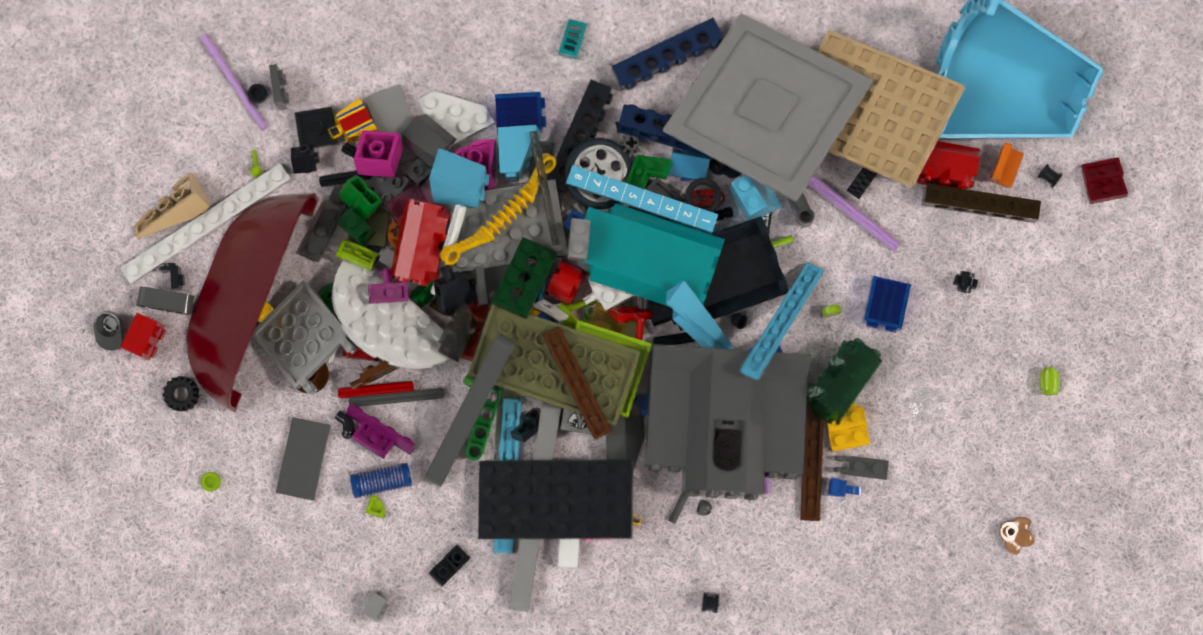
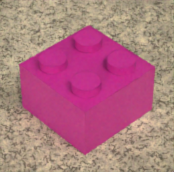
M362 130L353 160L357 174L395 178L403 150L400 134Z

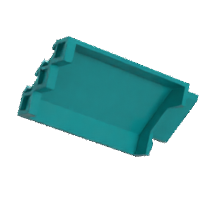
M616 203L612 210H608V213L588 207L584 220L591 222L588 260L584 263L590 264L588 272H591L590 281L668 306L666 304L667 291L680 282L685 281L702 305L704 304L725 239Z

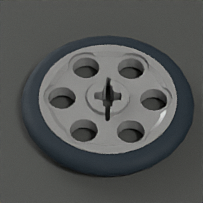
M606 138L587 139L571 151L565 165V182H567L572 165L583 168L580 165L582 157L587 158L589 162L588 166L583 169L597 173V170H602L603 173L601 175L624 183L632 168V164L627 153L623 152L624 149L614 141ZM599 149L605 153L603 160H599L596 157V152ZM614 160L620 165L618 171H613L611 168V163ZM567 185L572 197L587 208L603 210L614 207L615 203H620L603 196L595 198L591 192Z

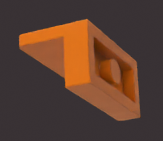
M1005 142L989 181L1011 188L1024 154L1011 149L1013 145Z

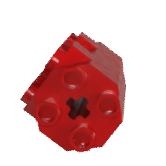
M937 141L917 179V183L926 185L934 181L937 183L936 185L971 189L975 181H971L972 176L976 177L980 162V154L978 153L980 149Z
M411 199L405 200L390 272L393 275L392 279L428 286V282L431 283L433 279L436 280L438 278V264L441 261L440 255L442 249H439L440 242H445L447 238V231L445 230L451 218V212L447 211V207Z

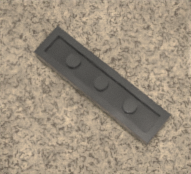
M338 186L334 187L301 254L317 262L320 261L337 227V220L343 215L347 204L339 197L338 193L342 188Z

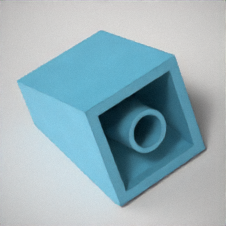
M536 125L498 127L500 174L505 180L508 179V182H518L519 179H524L534 150L541 137V132Z
M438 148L429 176L433 202L448 205L461 204L465 207L479 208L480 202L484 201L485 186L489 184L486 166Z
M746 175L731 182L730 194L746 221L760 216L763 217L782 207L772 189Z

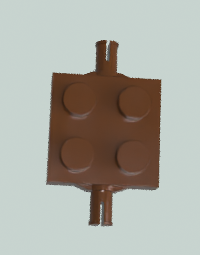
M381 359L379 365L375 367L370 365L362 369L363 373L359 374L360 378L351 382L350 386L354 390L401 367L390 365L388 361Z

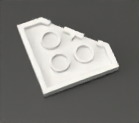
M436 91L418 99L424 113L457 139L453 145L495 124L486 106Z

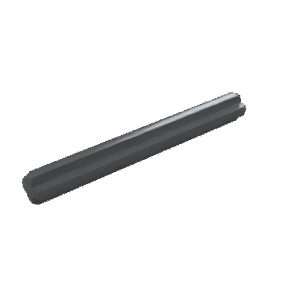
M437 388L349 397L348 401L349 405L352 404L353 406L360 407L444 398V390Z

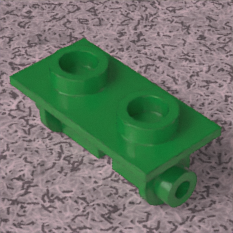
M434 279L431 283L428 282V286L418 285L411 291L410 298L420 308L428 304L431 298L435 296L431 294Z

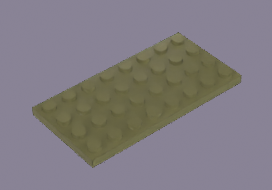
M493 304L491 305L468 376L476 378L498 333H501L517 342L495 385L581 414L542 336L560 326L607 422L616 426L641 354L640 351L529 314L528 318L524 319Z

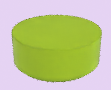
M831 305L824 307L821 310L823 318H828L841 314L840 306Z
M208 472L202 476L201 485L206 491H216L221 485V478L214 472Z

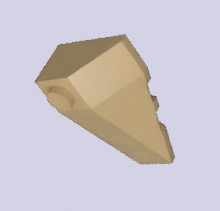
M192 172L172 187L175 191L168 198L163 196L159 200L160 203L156 210L150 209L134 225L135 236L138 239L193 219L207 211L210 207L208 196Z

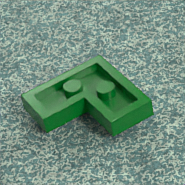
M637 155L625 183L645 189L649 177L667 179L673 163L671 159Z

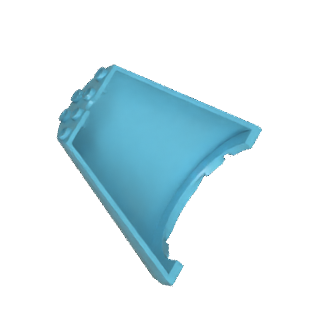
M968 0L959 11V14L962 15L958 22L953 21L935 62L939 65L936 74L965 85V90L939 138H1072L1079 128L1082 115L1087 111L1086 100L1093 97L1096 84L1102 78L1104 68L1005 0Z

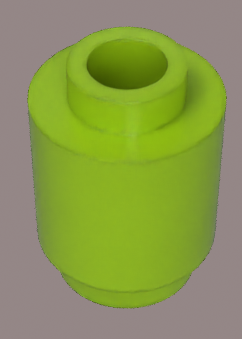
M1045 367L1044 371H1040V390H1042V395H1058V390H1060V372L1056 371L1054 367Z

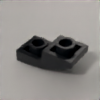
M456 545L428 574L443 587L467 563L470 557Z

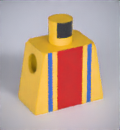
M360 98L337 113L334 119L336 126L328 129L332 139L343 136L347 143L360 140L362 130L377 131V127Z

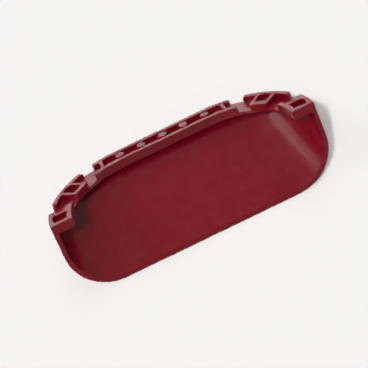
M315 193L277 195L261 200L243 211L225 232L192 312L187 331V354L192 371L201 387L211 398L236 412L242 397L241 393L233 390L238 370L300 214H305L313 217L319 201Z

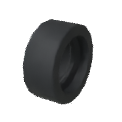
M699 178L689 184L686 189L685 200L686 204L713 212L718 208L722 194L720 187L715 181L709 178ZM701 185L710 187L715 195L713 203L705 208L695 205L692 200L694 189Z

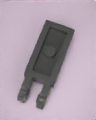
M835 455L834 460L849 462L848 469L833 467V472L845 473L849 476L887 480L888 460Z

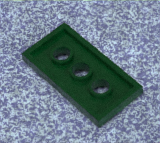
M522 237L493 296L491 304L527 319L558 252ZM531 258L535 259L538 264L535 266H531L528 264L527 260ZM522 274H526L529 276L530 280L524 282L519 278V276ZM518 290L522 293V296L516 298L512 295V291Z

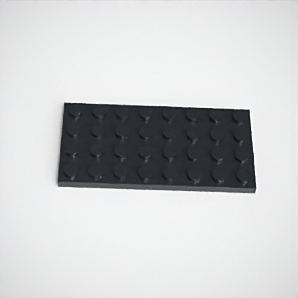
M633 460L479 461L478 539H633Z

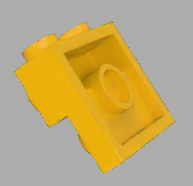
M858 403L846 405L847 409L839 410V407L827 409L828 413L824 414L832 452L870 444L863 406L858 407Z

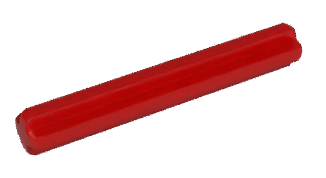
M413 381L364 385L354 390L351 387H344L338 389V397L342 399L355 396L414 391Z

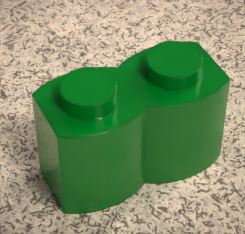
M357 175L348 179L338 193L341 200L350 206L353 212L364 221L373 216L382 203L380 197L373 190L369 189L366 182Z

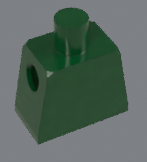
M350 208L336 222L339 227L363 247L376 234Z

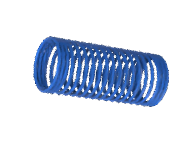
M401 463V470L399 464L397 467L394 465V470L393 466H390L391 472L389 467H387V470L384 467L387 487L382 468H380V471L377 469V473L374 469V475L372 470H370V473L367 471V476L366 472H363V474L360 472V476L358 473L357 475L355 473L350 475L354 498L365 497V494L366 496L372 495V493L375 495V493H382V491L388 492L389 490L392 491V489H399V487L402 489V487L412 486L408 463ZM391 473H392V477H393V481H394V486H393L392 479H391Z

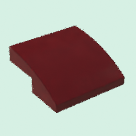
M1119 157L1081 165L1090 205L1128 196Z

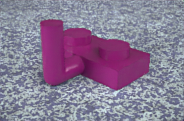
M388 268L377 272L378 277H383V283L368 285L369 304L409 301L407 282L391 283V275Z

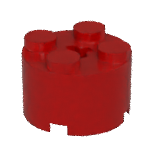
M562 260L557 267L559 271L557 270L551 278L546 295L570 305L572 300L575 299V295L579 291L578 287L583 282L586 273L582 269Z

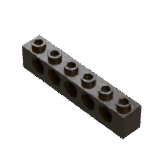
M927 183L924 186L921 206L1035 223L1039 220L1041 201Z

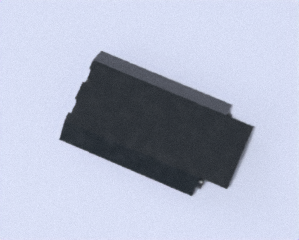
M762 216L710 234L725 239L703 304L713 319L789 292L786 279L779 266L777 253L770 241L768 229ZM649 300V310L653 312L651 319L653 327L671 320L673 325L677 324L673 320V309L671 307Z

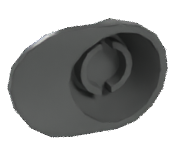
M108 310L96 315L93 324L96 342L100 347L110 351L120 348L123 341V323L120 316L113 311Z

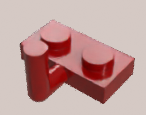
M639 306L610 308L609 316L618 323L637 322L635 338L643 340L645 320L652 319L653 312L649 309H640Z

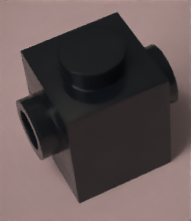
M301 145L291 148V162L294 174L317 171V163H320L319 152H315L314 145Z

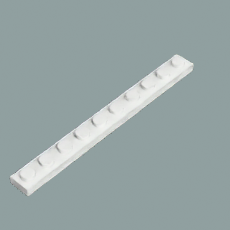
M281 163L121 267V271L131 285L289 182L291 178Z

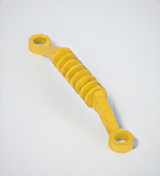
M549 153L542 154L537 160L529 183L519 189L521 196L514 194L515 202L511 199L508 200L510 207L503 204L504 212L497 210L499 217L492 215L491 218L494 222L486 221L488 228L481 225L480 229L473 236L459 243L444 247L440 255L441 260L447 265H453L459 260L461 252L486 242L494 241L493 233L500 235L501 233L498 228L506 229L504 222L511 225L509 217L516 220L515 212L522 214L520 207L527 209L526 201L530 204L534 202L543 174L550 173L555 168L556 159Z

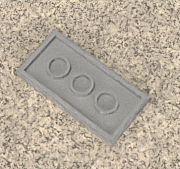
M399 84L365 97L377 131L399 133L402 141L403 131L414 118L401 85ZM402 143L403 150L398 166L419 158Z

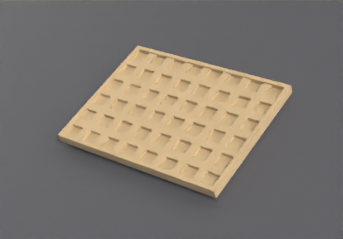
M829 30L817 52L872 79L873 83L828 153L909 188H913L963 94L965 85Z

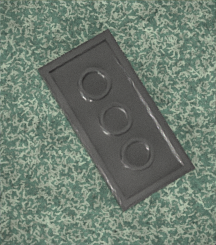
M292 417L276 493L314 501L331 425Z

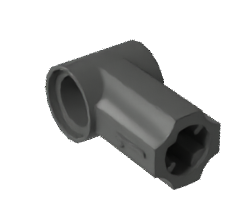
M803 192L797 202L787 198L796 216L798 225L804 228L811 226L815 215ZM802 214H808L811 219L809 221H803L800 218V216Z

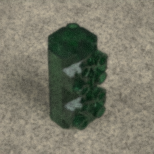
M855 338L854 341L844 340L841 343L837 354L831 357L827 368L822 370L817 382L813 383L807 392L806 405L808 407L811 405L813 407L812 413L826 423L831 424L832 421H836L835 425L841 423L882 362L880 359L881 353L877 349L865 345L859 338Z

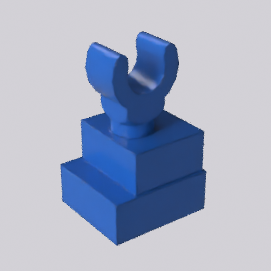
M830 478L827 496L845 497L846 493L861 495L862 487L848 486L846 480Z

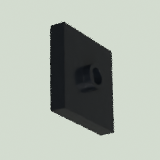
M332 106L294 113L300 146L314 145V148L338 145V138L332 139L328 129L335 126Z

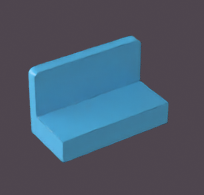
M673 148L671 156L673 165L669 175L691 179L706 178L710 157Z

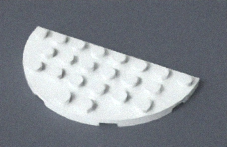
M342 261L332 287L333 308L335 315L338 316L342 324V329L360 349L374 358L379 357L388 361L390 365L411 369L431 368L433 365L445 364L463 354L465 349L412 300L409 299L407 302L369 304L368 285L383 283V277L380 278L377 275L379 270L373 266L372 270L369 271L349 261Z

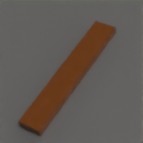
M559 326L543 334L542 336L593 439L596 440L612 432L561 327Z
M806 404L804 469L801 483L800 520L820 521L825 405Z

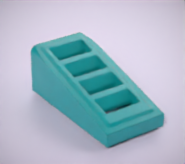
M572 19L568 20L559 49L560 56L577 60L587 26L586 23ZM571 25L581 27V31L571 29ZM569 32L578 34L579 38L569 35ZM567 39L577 41V44L567 42ZM565 45L575 48V51L566 49Z

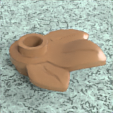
M1017 517L1012 522H1005L1000 526L999 534L1005 540L1006 549L1010 553L1018 555L1020 546L1029 547L1034 544V536L1028 530L1031 525L1030 519ZM1009 528L1012 530L1010 535L1008 534Z

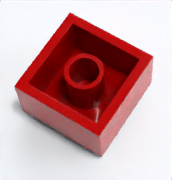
M136 313L120 348L147 360H150L151 357L154 358L158 350L156 345L165 336V325L140 313Z

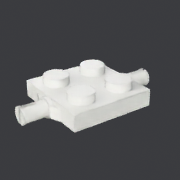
M589 276L587 281L592 289V293L582 299L585 305L596 300L602 305L604 311L607 312L610 308H614L636 295L590 281Z

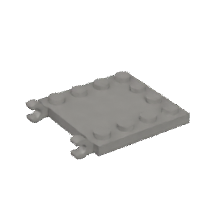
M302 280L259 324L252 335L293 386L298 389L302 386L307 393L310 392L312 395L318 389L308 379L341 346L348 353L351 352L352 354L358 350L357 346L348 339L349 337L342 329L339 318L305 280Z

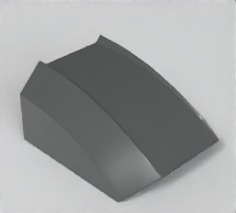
M427 114L417 115L402 133V143L431 168L433 167L438 148L447 151L457 140Z

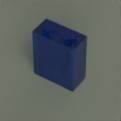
M541 92L495 94L497 134L498 127L536 125L539 131L543 133V127H546V116H542V109H545V97H541Z
M873 276L862 323H866V327L877 329L878 326L884 327L885 331L890 333H896V330L900 331L903 326L911 284Z

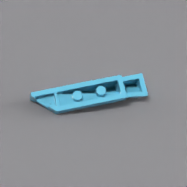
M685 281L680 282L667 291L666 304L673 309V320L702 348L732 349V343Z

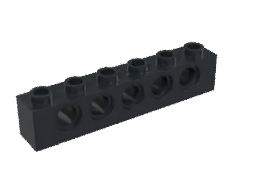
M592 79L587 86L555 158V168L548 174L546 181L555 179L557 190L567 194L568 188L565 176L560 174V170L565 168L568 159L567 154L581 143L575 139V136L577 134H584L585 140L596 137L598 132L596 126L599 121H603L606 114L603 110L606 104L610 105L614 96L611 94V87ZM596 99L601 104L598 107H592L590 102ZM588 116L593 119V122L585 124L583 119Z

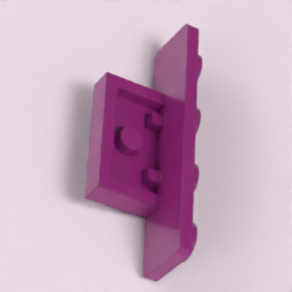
M352 404L348 406L346 415L360 424L352 435V440L383 459L394 445L411 455L415 444L410 438L398 434L395 429L382 424L376 417L366 414L360 407L353 406Z

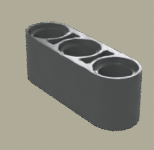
M140 286L136 306H146L150 309L191 315L194 296Z

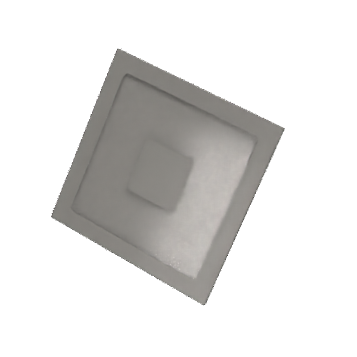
M740 13L663 128V132L797 202L870 88L873 80Z

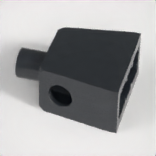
M445 265L440 268L443 277L434 281L438 311L447 315L477 301V297L463 273L459 271L453 272L451 265Z

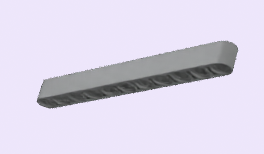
M543 401L533 461L553 460L562 407ZM520 539L509 609L529 612L540 539Z

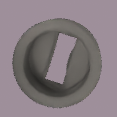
M700 499L697 515L707 516L711 513L712 505L710 502Z

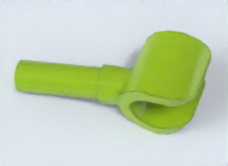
M252 150L254 166L250 167L249 170L255 178L262 174V169L258 163L256 150Z

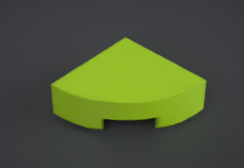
M371 495L366 513L385 518L384 504L377 496Z

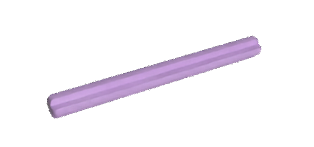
M813 175L808 185L891 250L895 251L900 245L897 239Z

